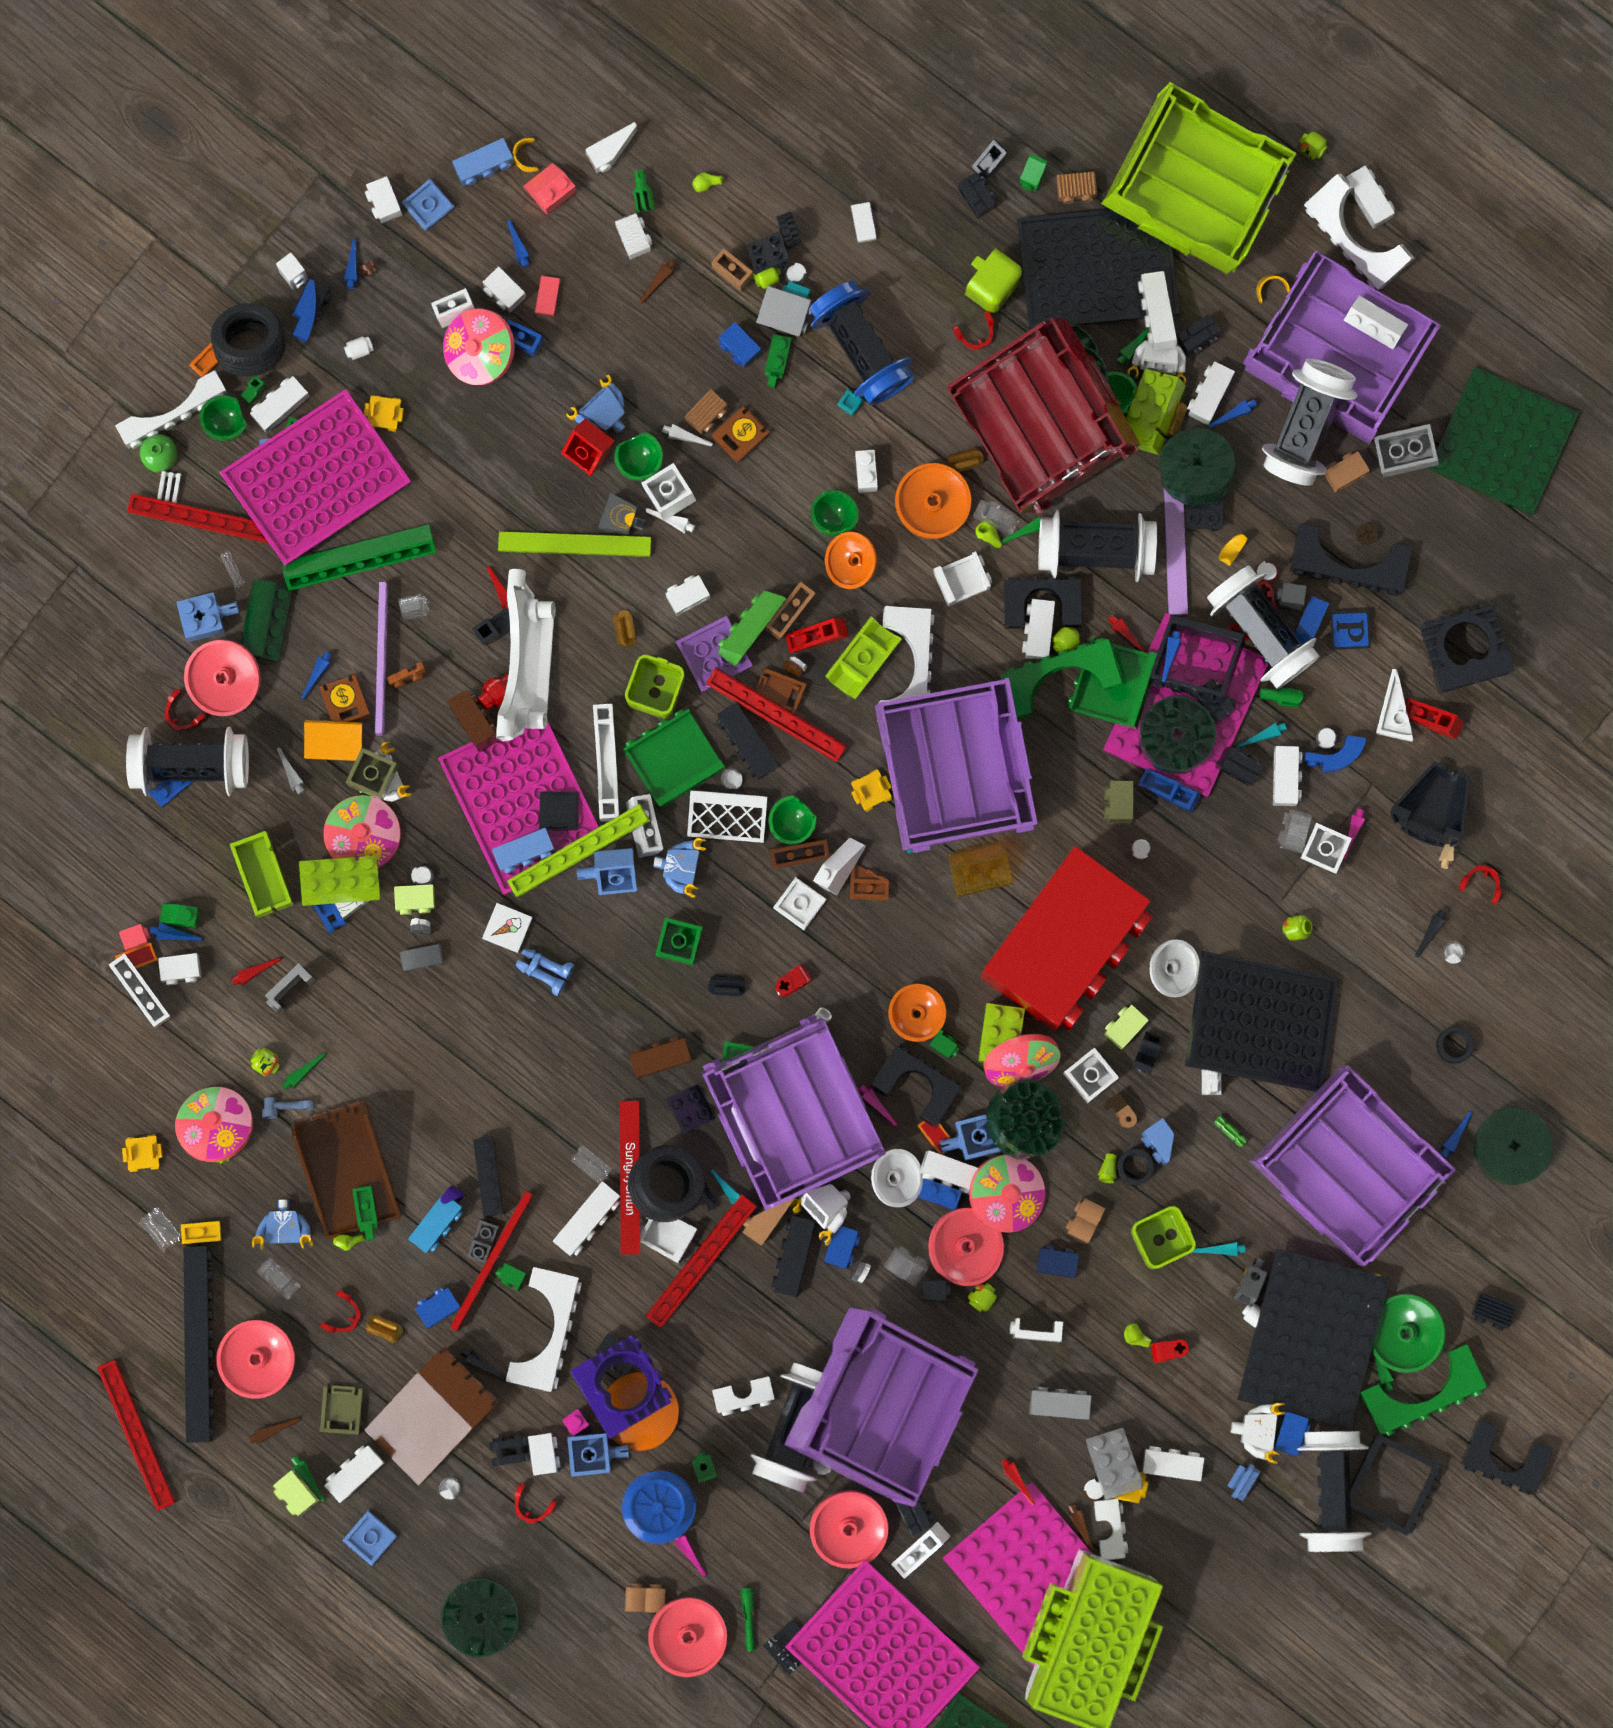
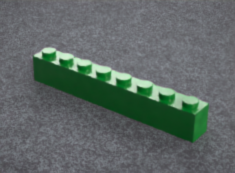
M428 524L299 557L287 566H284L282 562L281 564L288 591L434 554L436 549Z

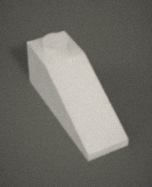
M635 122L585 149L586 155L597 173H604L612 168L611 166L614 165L637 132Z
M849 838L823 863L813 881L823 889L838 895L866 846Z
M937 1522L891 1565L905 1579L951 1536Z

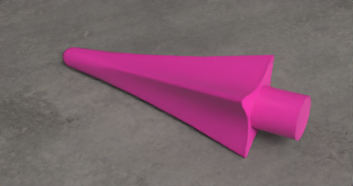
M1357 808L1356 814L1351 815L1348 837L1352 838L1343 860L1346 859L1351 845L1365 821L1362 818L1364 810Z
M863 1084L858 1089L862 1094V1099L896 1127V1121L884 1108L872 1088L868 1090Z
M683 1534L673 1541L674 1544L688 1557L703 1577L706 1576L686 1535Z

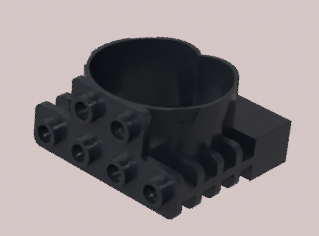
M1484 604L1478 606V610L1474 611L1466 609L1460 611L1457 616L1448 614L1442 616L1441 620L1434 622V619L1427 620L1419 628L1430 659L1429 662L1433 669L1432 674L1439 694L1512 674L1515 671L1509 650L1505 645V639L1499 626L1494 605ZM1459 623H1468L1477 627L1484 633L1489 642L1487 656L1482 660L1470 659L1464 665L1453 663L1448 658L1444 649V639L1448 630Z

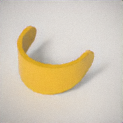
M534 138L519 140L513 148L516 165L526 172H536L538 168L522 165L517 160L516 154L522 145L535 142Z
M1276 275L1263 277L1256 287V294L1260 304L1263 303L1261 288L1266 281L1273 278L1281 280L1289 293L1290 287L1286 280Z
M1238 534L1230 539L1221 550L1219 560L1230 566L1248 540L1247 537L1243 534Z

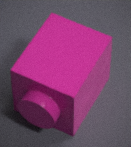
M579 1409L562 1420L572 1436L577 1435L590 1426Z

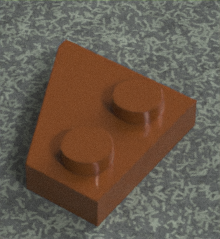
M422 661L417 663L415 668H406L387 677L390 686L400 688L405 686L408 681L413 680V682L424 679L427 672Z
M856 863L851 871L850 899L888 901L889 880L882 876H877L871 870H866Z

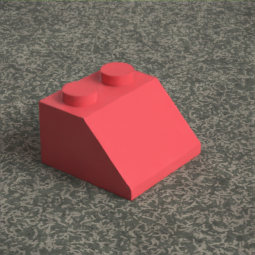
M553 163L523 186L547 215L576 193V187L572 181Z

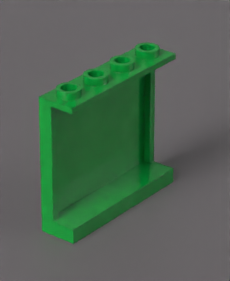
M1092 636L1091 641H1088L1087 645L1095 644L1096 637ZM1113 644L1125 685L1105 690L1100 680L1092 672L1080 668L1081 673L1075 679V691L1073 695H1070L1068 705L1074 713L1137 730L1152 685L1150 674L1157 653H1145Z
M684 709L679 710L674 714V718L669 721L668 719L661 721L658 724V728L653 731L651 729L641 734L642 737L637 741L632 739L625 744L626 747L623 749L660 809L725 770L724 764L719 760L689 709L685 711Z

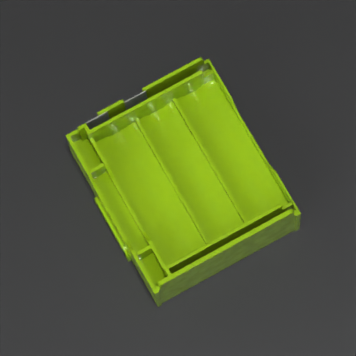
M1169 82L1157 94V98L1101 204L1139 225V230L1145 231L1184 253V255L1192 254L1226 274L1231 271L1235 272L1237 266L1244 261L1269 212L1268 206L1271 200L1278 195L1289 173L1287 169L1296 153L1265 135L1247 130L1210 109L1200 98Z

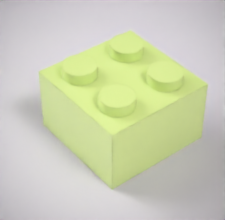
M291 1470L273 1485L275 1488L273 1492L280 1500L287 1502L286 1508L292 1515L302 1516L320 1501L295 1470Z

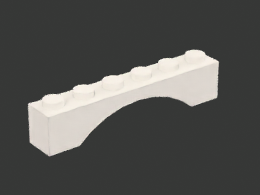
M214 370L198 379L190 396L173 411L151 418L131 416L115 425L128 449L131 447L134 449L142 445V441L148 436L159 434L158 432L164 429L169 430L180 420H188L192 417L193 413L196 411L200 412L202 406L209 399L215 396L227 395L228 393Z
M612 704L593 705L599 816L601 822L611 821L619 816Z

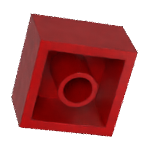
M585 418L572 430L561 454L591 476L603 465L615 441Z

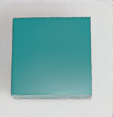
M847 389L837 406L853 416L862 404L863 399L855 397L854 393Z

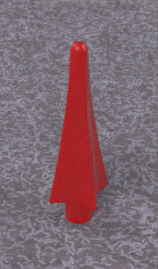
M489 566L487 570L496 588L503 609L508 608L507 591Z
M1112 615L1108 619L1112 624L1110 627L1112 630L1121 635L1139 651L1147 653L1133 636L1122 618L1118 620Z
M278 957L266 963L237 971L238 976L231 978L233 984L237 985L242 982V985H245L267 968L280 962L281 958Z
M1008 1459L1002 1461L1004 1473L1020 1489L1030 1504L1035 1505V1501L1028 1492L1015 1463L1011 1464Z

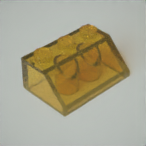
M1003 841L947 854L957 897L1013 884Z

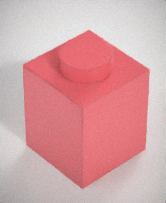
M141 924L119 932L126 951L148 944V939L151 938L148 928H144Z

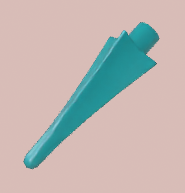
M1275 722L1257 735L1239 743L1237 747L1242 748L1259 741L1281 736L1280 732L1287 730L1285 723L1277 725Z
M711 1170V1174L733 1205L740 1195L714 1170Z
M1237 1242L1213 1247L1195 1248L1192 1253L1238 1256V1253H1245V1245H1237Z

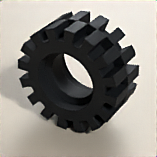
M788 212L776 216L786 248L800 245L801 240L792 213Z

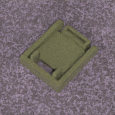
M324 1385L320 1432L360 1435L363 1388H359L358 1395H355V1387L332 1386L331 1393H328L329 1387ZM331 1421L349 1422V1430L331 1429Z

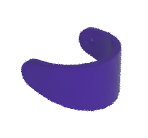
M451 1185L441 1196L440 1201L443 1204H447L454 1199L459 1202L465 1195L455 1186Z

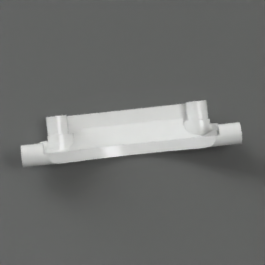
M511 569L508 575L507 600L510 617L511 653L506 692L497 719L496 738L501 741L513 740L523 734L525 728L546 729L556 608L554 601H538L534 599L533 592L525 582L526 571L521 569Z

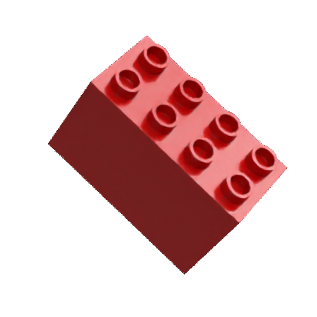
M1075 846L982 971L980 979L1018 1007L1025 1008L1026 1013L1055 1033L1059 1026L1070 1031L1084 1011V1008L1077 1004L1079 999L1084 995L1092 1001L1107 980V977L1100 973L1101 969L1105 964L1115 969L1128 952L1130 946L1124 943L1123 939L1128 933L1137 939L1150 922L1153 915L1145 910L1150 900Z

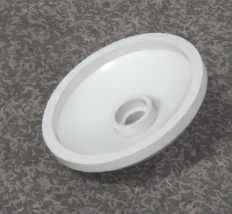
M1175 939L1165 941L1157 947L1150 961V977L1155 988L1160 993L1168 997H1182L1195 987L1200 964L1195 949L1189 943Z
M888 1150L885 1152L886 1155L878 1158L873 1166L872 1186L877 1197L886 1205L905 1207L914 1202L921 1192L923 1186V1175L919 1173L921 1165L916 1157L906 1150Z

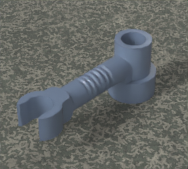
M267 1097L264 1098L262 1118H278V1110L283 1109L313 1110V1101L276 1102V1098Z

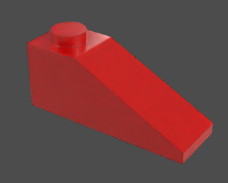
M832 618L785 635L790 653L830 644L849 637L845 619Z
M1407 698L1405 705L1409 720L1438 734L1457 740L1464 725V722L1458 715Z

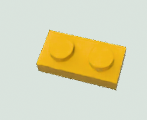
M220 1221L181 1224L182 1244L222 1241Z

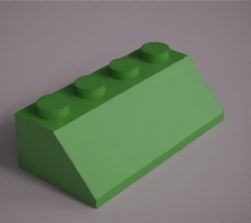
M765 590L761 595L757 593L751 601L753 606L750 610L746 608L740 615L742 618L740 623L735 622L730 628L729 632H731V635L728 638L724 636L718 644L720 649L717 653L736 667L769 621L780 609L786 598Z

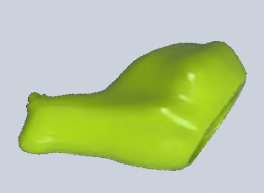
M700 173L692 182L693 188L698 193L704 192L712 185L722 184L723 176Z
M982 521L978 524L975 530L978 539L990 543L995 548L1002 547V541L992 522Z
M361 1234L354 1237L338 1235L333 1239V1244L348 1251L364 1241L365 1238Z
M1132 1323L1126 1326L1124 1338L1127 1343L1150 1347L1152 1340L1141 1332L1137 1324Z

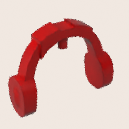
M989 311L984 313L989 328V336L986 342L983 343L979 339L980 345L968 343L956 325L952 329L957 340H961L966 347L972 350H980L983 347H987L992 341L994 321Z
M176 689L167 699L169 702L164 715L166 722L172 728L179 731L199 726L207 717L203 712L186 726L176 725L177 718L173 721L171 720L170 708L182 693L179 689Z
M1478 865L1467 876H1463L1458 889L1464 891L1472 874L1484 871V876L1487 877L1489 873L1495 881V891L1491 903L1497 904L1502 890L1500 889L1498 873L1493 868Z
M338 1290L336 1295L342 1297L354 1307L356 1317L355 1319L349 1318L353 1323L347 1328H336L321 1323L320 1327L327 1332L352 1331L357 1326L358 1320H360V1311L356 1303L351 1300V1296Z
M521 1482L514 1495L516 1497V1514L520 1519L527 1521V1523L535 1524L547 1515H550L558 1501L553 1499L547 1510L540 1517L529 1518L530 1512L527 1511L524 1515L519 1506L520 1497L526 1486L525 1483Z

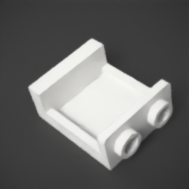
M976 552L944 567L934 568L933 573L948 607L990 589L992 579L988 572L985 573L982 567L985 566L982 556H978Z
M646 1217L648 1219L646 1226L642 1225L640 1227V1242L679 1264L697 1229L680 1219L662 1223Z
M1015 1318L1014 1322L1010 1323V1334H1013L1015 1339L1061 1342L1063 1322H1053L1052 1333L1020 1330V1318Z

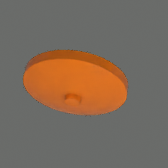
M928 463L913 468L902 478L895 495V508L901 523L911 533L925 539H941L958 531L967 520L971 508V493L965 479L956 470L943 464Z
M643 1372L627 1374L617 1379L608 1388L607 1391L611 1394L612 1405L619 1409H629L635 1407L643 1400L647 1392V1380ZM664 1380L661 1381V1386L663 1389L667 1387L672 1396L670 1398L671 1403L612 1438L613 1441L620 1446L628 1445L630 1450L644 1451L661 1445L671 1436L678 1422L679 1406L673 1390Z

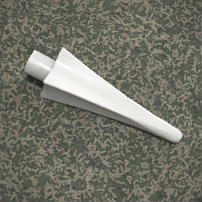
M672 424V427L664 425L662 430L663 433L669 434V439L695 442L707 446L713 445L712 442L695 436Z
M649 508L646 509L647 513L663 520L659 512ZM671 516L665 520V522L683 533L686 530L693 532L695 529V525L690 524L688 518Z

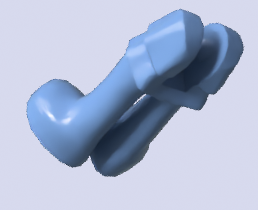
M524 949L521 954L532 959L530 965H527V963L517 960V968L523 973L526 972L528 976L536 977L551 986L552 993L558 997L565 988L566 981L538 969L539 965L556 973L565 980H569L575 964L567 962L564 965H560L545 958L541 953H536L535 950Z

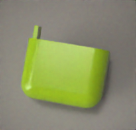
M995 248L986 261L977 256L971 263L978 271L968 283L965 292L968 298L990 313L1000 310L1018 286L1022 275L1021 267Z
M640 656L636 661L625 691L628 706L662 719L671 717L685 681L683 669L659 657ZM658 675L663 676L665 679L662 686L654 684V678ZM652 688L660 690L658 698L650 697L649 691Z
M1174 1206L1163 1209L1136 1222L1131 1228L1134 1242L1146 1266L1150 1269H1158L1193 1252L1196 1246L1187 1221H1185L1181 1211ZM1168 1229L1176 1231L1177 1236L1174 1240L1166 1238L1165 1233ZM1162 1235L1165 1240L1164 1244L1161 1246L1155 1245L1153 1242L1154 1236Z

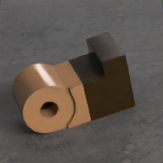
M1117 1093L1102 1104L1106 1110L1113 1109L1122 1127L1131 1128L1136 1124L1137 1117L1120 1093Z

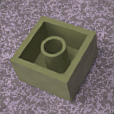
M361 748L345 783L349 787L383 801L399 766L389 759Z
M1110 781L1109 785L1104 789V800H1108V805L1104 807V819H1108V824H1131L1133 820V781Z

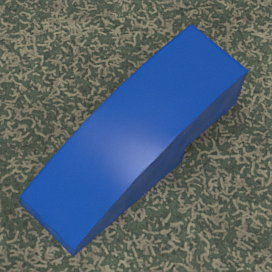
M311 279L308 281L292 315L299 320L291 336L302 342L308 340L315 317L316 292L314 281Z
M1311 596L1294 633L1303 645L1314 638L1329 603Z
M1146 768L1138 783V786L1190 813L1194 812L1201 798L1198 792L1182 786L1179 782Z

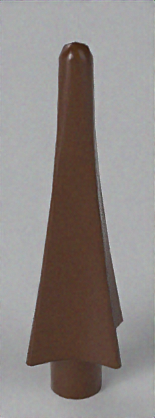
M670 260L666 265L662 263L649 288L640 299V303H644L664 281L674 274L672 269L676 264Z
M300 1418L254 1430L256 1434L249 1436L251 1444L257 1441L262 1443L281 1430L299 1422Z
M1075 1503L1068 1506L1070 1510L1068 1516L1082 1535L1091 1553L1094 1554L1095 1550L1085 1525L1082 1510L1080 1508L1077 1509Z

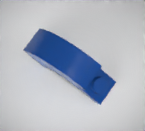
M1347 735L1344 746L1338 753L1322 755L1306 752L1303 762L1307 763V766L1310 767L1322 765L1321 773L1341 771L1357 759L1364 748L1366 738Z

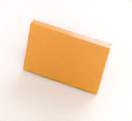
M305 720V759L356 761L362 748V723Z

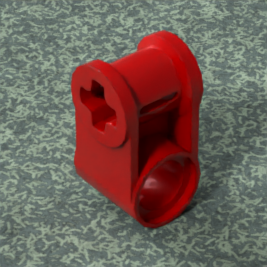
M800 964L776 982V992L781 997H787L809 984L813 979L805 967ZM782 983L784 985L788 984L787 991L785 989L780 990Z
M1184 1340L1150 1344L1154 1363L1181 1358L1189 1351V1346ZM1177 1343L1185 1346L1182 1354L1174 1350L1177 1347Z

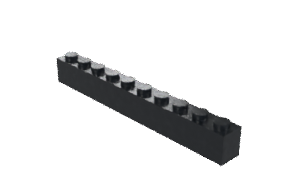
M207 1246L183 1247L186 1443L212 1442V1438H215V1427L212 1426L211 1418L215 1417V1408L211 1407V1399H214L215 1393L214 1387H211V1379H214V1368H211V1360H214V1349L210 1347V1340L214 1339L213 1328H210V1321H213V1309H210V1301H213V1290L210 1289V1282L213 1281V1271L209 1270V1262L213 1261V1253L209 1251Z

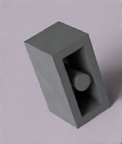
M1283 583L1282 587L1278 588L1276 592L1275 603H1278V608L1300 612L1304 606L1307 586Z

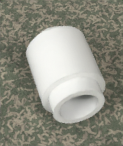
M360 337L346 342L347 346L344 347L347 357H351L352 360L369 355L371 351H374L369 337Z
M1255 1303L1252 1306L1248 1304L1242 1312L1244 1314L1243 1319L1256 1328L1260 1307Z

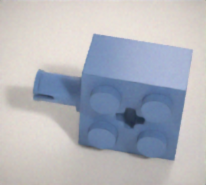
M214 593L176 602L184 635L188 642L225 633L223 617L239 614L237 602L220 606ZM203 614L202 620L199 621V615Z
M632 848L594 852V867L577 868L578 880L592 878L597 880L599 895L637 891Z
M993 1113L955 1122L958 1135L954 1138L940 1141L941 1146L949 1144V1146L942 1147L943 1153L960 1148L964 1161L1003 1151ZM976 1132H979L980 1135H984V1137L981 1139V1142H978L977 1139H974V1137L976 1136Z
M606 1433L567 1437L571 1477L611 1473L610 1461L613 1458L629 1457V1452H620L628 1450V1445L610 1447ZM588 1449H590L592 1453H595V1456L591 1458V1461H588V1458L584 1457V1454L587 1453Z

